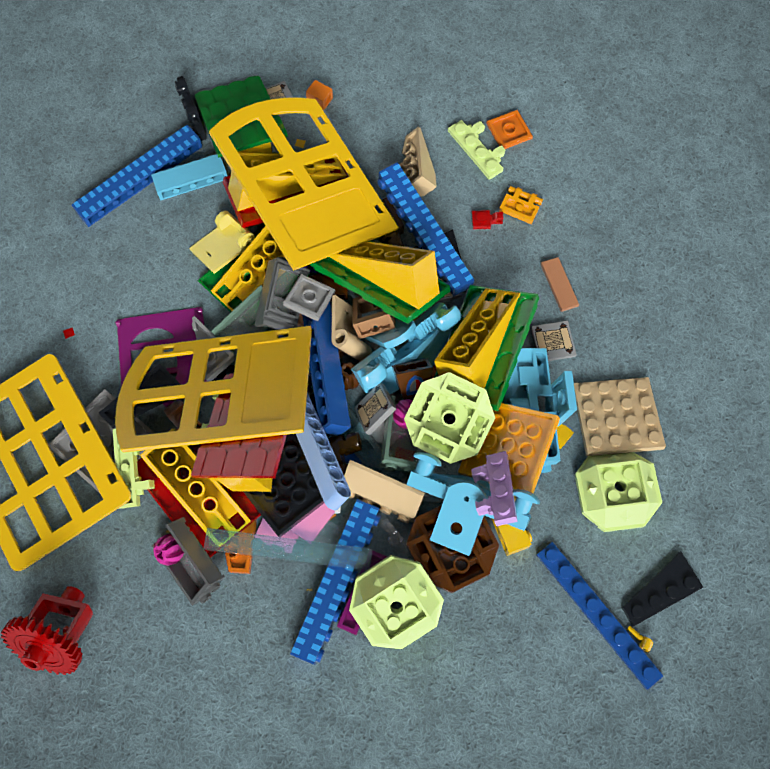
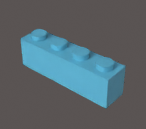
M216 154L200 160H193L184 165H177L168 170L158 171L155 174H151L160 200H164L221 182L224 177H227V173L221 157L218 158Z

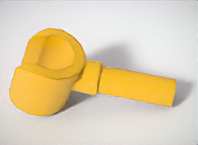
M629 626L627 630L641 641L639 647L649 652L653 646V641L648 637L640 635Z

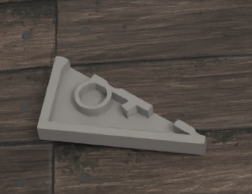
M195 316L192 318V326L197 340L216 338ZM230 350L215 351L209 354L205 375L207 382L216 378L236 360L235 355Z

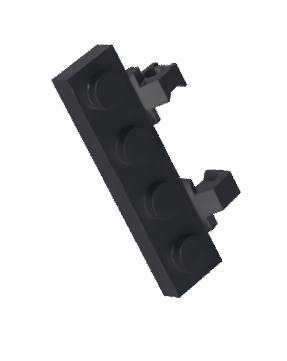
M183 76L177 77L175 88L179 96H183L181 102L186 111L187 119L190 123L193 122L194 126H191L192 130L199 136L201 141L206 140L207 137L186 80Z

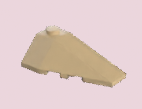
M418 126L406 135L402 154L406 157L399 165L419 196H425L437 187L436 174L421 128Z

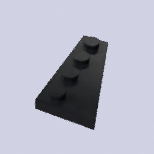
M159 364L144 376L138 390L181 384ZM118 397L98 412L112 429L116 427L115 417ZM169 400L136 404L134 406V418Z
M680 551L622 607V610L633 627L704 587Z

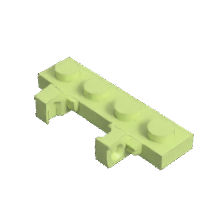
M460 120L450 126L448 132L489 180L503 172L504 168L499 162H501L500 158L504 156L506 150L502 145L495 148L494 151L491 149L487 150L478 139V134L485 129V125L481 121L473 126L471 124L467 126Z
M113 429L115 465L131 492L130 501L118 509L141 506L140 495H144V490L155 488L154 480L142 481L141 477H138L137 455H140L139 451L122 452L118 443L116 429Z

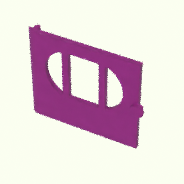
M197 307L117 319L115 324L118 331L121 387L132 366L131 351L144 349L146 346L197 340L192 326V318L195 316L204 325L203 308ZM148 329H163L174 336L170 339L132 344L137 335ZM193 354L177 356V367L165 368L170 374H177L175 379L181 385L188 383ZM177 399L169 400L163 403V405L168 407Z

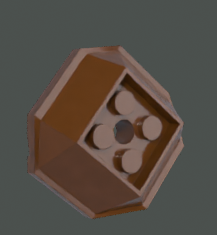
M441 505L415 518L406 545L413 560L421 563L435 586L449 593H454L490 575L499 543L485 516L469 556L458 551L450 552L445 546L431 541L430 538L441 510ZM458 522L452 523L451 528L453 532L461 533L462 525Z

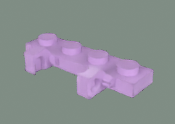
M507 452L486 455L487 464L471 469L475 483L479 480L490 483L491 496L488 499L484 498L481 502L475 501L477 513L479 516L485 514L494 515L496 526L518 522Z

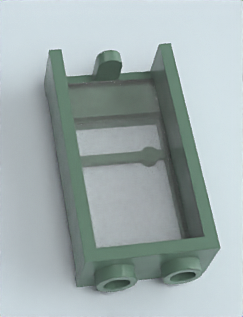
M260 285L211 331L216 338L270 330L271 327L255 326L263 286ZM273 299L271 308L288 313V308L283 306L282 301L278 302L276 299ZM224 342L222 344L227 345L230 344V342ZM231 349L230 351L236 357L238 349Z
M392 395L391 399L394 405H397L395 404V396ZM392 413L385 420L379 467H383L388 471L397 470L410 475L411 471L416 469L419 460L413 457L414 453L424 451L413 446L408 429L399 427L394 422Z

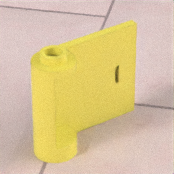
M222 211L216 216V229L189 248L214 274L243 253L255 239V235L246 227L241 228L240 222L228 211Z

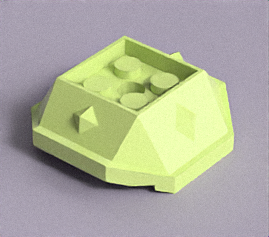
M448 372L421 383L404 420L413 446L452 464L478 455L495 416L485 389ZM446 414H452L455 417L453 424H446L444 422Z
M634 452L588 456L574 475L582 514L603 532L642 528L662 504L654 464ZM615 484H620L623 492L618 491L615 488Z
M390 555L356 577L349 611L372 646L403 649L437 627L444 599L420 562ZM398 601L402 603V607L393 609L391 604Z

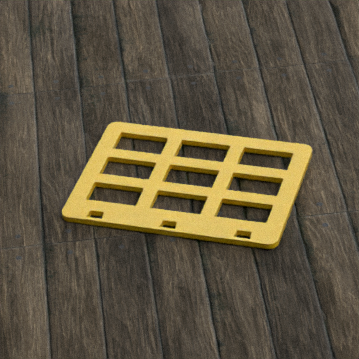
M52 354L45 355L0 384V402L9 397L25 428L7 441L0 429V460L17 491L16 495L0 504V546L10 567L14 571H22L131 499V492L60 362ZM58 373L60 374L63 380L60 383H57L56 379L54 378V376ZM37 378L55 410L38 421L35 420L20 391L21 388ZM62 421L79 453L61 466L43 435V432ZM86 422L90 431L85 433L81 427V424ZM32 441L48 474L29 486L12 452ZM83 466H86L103 498L102 501L85 512L66 477ZM112 472L118 480L113 484L108 477ZM55 485L72 520L53 532L36 497ZM24 505L41 540L22 552L5 517Z

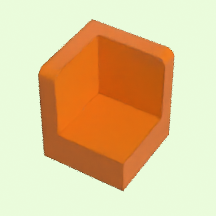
M314 80L306 91V98L316 99L322 110H325L333 99L332 88Z

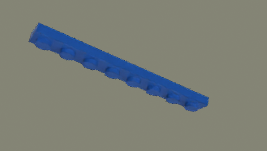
M553 542L540 551L537 557L644 688L646 690L651 688L663 677L657 667Z

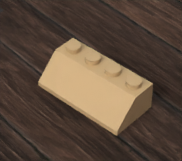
M352 460L349 461L344 475L351 491L349 498L354 499V497H357L365 503L379 507V511L386 515L393 513L398 516V520L408 524L409 521L414 523L423 503L424 492Z

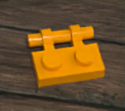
M510 186L508 193L513 194V196L506 193L499 211L532 224L539 210V206L534 205V203L541 206L543 199L537 197V194L522 191V188Z

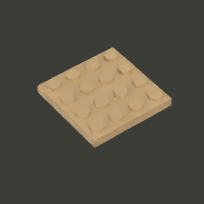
M649 377L574 383L577 413L586 456L665 449L666 444Z

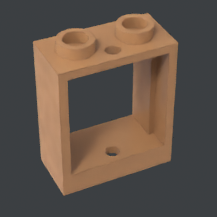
M362 296L353 299V327L358 338L362 339L394 329L395 317L383 311L362 317L364 313L380 309V307L373 306L374 304L364 300Z

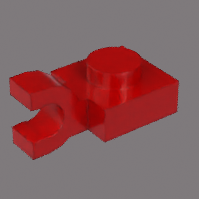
M490 210L472 211L473 229H491V224H503V211L495 212L490 215Z

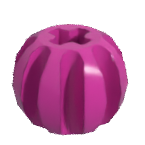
M401 400L395 405L396 410L393 413V420L401 428L407 429L404 418L413 400Z
M172 534L161 536L153 546L154 556L160 564L167 566L176 564L184 555L183 550Z

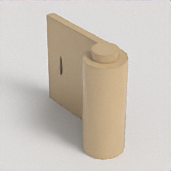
M333 295L332 344L361 362L372 353L371 347L358 338L353 327V307L338 296Z

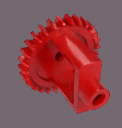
M67 586L60 597L43 593L28 616L24 618L22 616L14 617L7 622L1 632V638L4 639L2 642L7 644V648L12 649V653L18 654V658H21V663L31 670L43 671L46 669L49 673L54 671L57 675L59 673L66 675V673L71 674L77 670L82 661L83 653L81 648L78 647L77 642L93 616L92 609L88 604L82 603L85 595L76 587ZM49 611L75 617L70 627L65 626L63 628V635L58 634L60 628H57L55 631L51 630L52 623L44 627V618Z

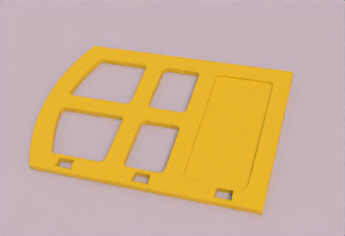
M279 98L257 102L231 113L209 131L210 136L293 271L399 228L316 99ZM287 113L309 114L327 143L295 152L272 115ZM321 117L325 124H321L318 118ZM258 120L282 158L249 168L245 165L229 136L246 124ZM332 156L337 157L349 177L317 187L304 166ZM348 160L350 161V163H351L352 166H353V168H351V169L349 168V166H348L347 163H346ZM287 171L292 172L304 193L273 204L269 203L258 186L257 181ZM376 205L379 206L382 213H378V211L375 208Z
M311 326L144 347L129 369L118 396L115 426L121 451L132 452L304 433L312 335ZM280 335H288V337L278 338ZM230 342V344L221 345V343ZM173 349L171 352H164V350ZM238 349L233 378L204 382L208 358L211 352ZM193 354L188 383L138 390L145 374L155 359ZM231 393L227 423L224 426L196 429L201 398L207 395ZM185 398L180 427L177 431L136 435L134 427V406L136 404Z

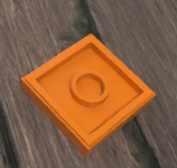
M518 110L486 122L499 146L502 145L504 149L530 140L533 137Z

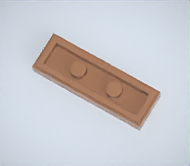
M559 257L541 262V267L560 311L578 307L579 303Z

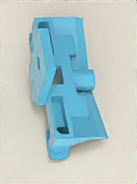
M438 302L409 324L395 318L394 329L364 338L380 346L351 368L366 395L380 383L385 385L389 395L399 390L392 365L428 358L433 367L435 365L434 360L449 340L453 326L461 320V313L457 306L454 305L448 310L446 304ZM408 340L406 345L398 351L395 350V346Z
M522 348L503 399L504 404L539 411L537 396H545V413L558 415L560 418L558 426H560L577 410L572 371H564L551 384L547 349ZM557 429L545 459L542 473L550 472L552 470L551 465L561 461Z
M426 452L414 453L413 457L419 460L416 469L410 473L407 485L444 499L430 540L469 556L484 515H478L475 501L481 502L484 498L488 499L491 496L490 484L483 480L475 483L472 477L463 475L433 473L435 465L442 466L441 461L436 456ZM515 489L513 493L514 496H517L515 507L518 522L509 523L508 525L525 531L531 519L529 512L532 504H540V500L529 491ZM485 514V516L494 519V515ZM452 523H460L462 525V532H453L451 528Z

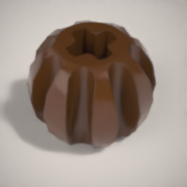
M352 362L341 364L345 390H353L359 384L351 370L355 366Z

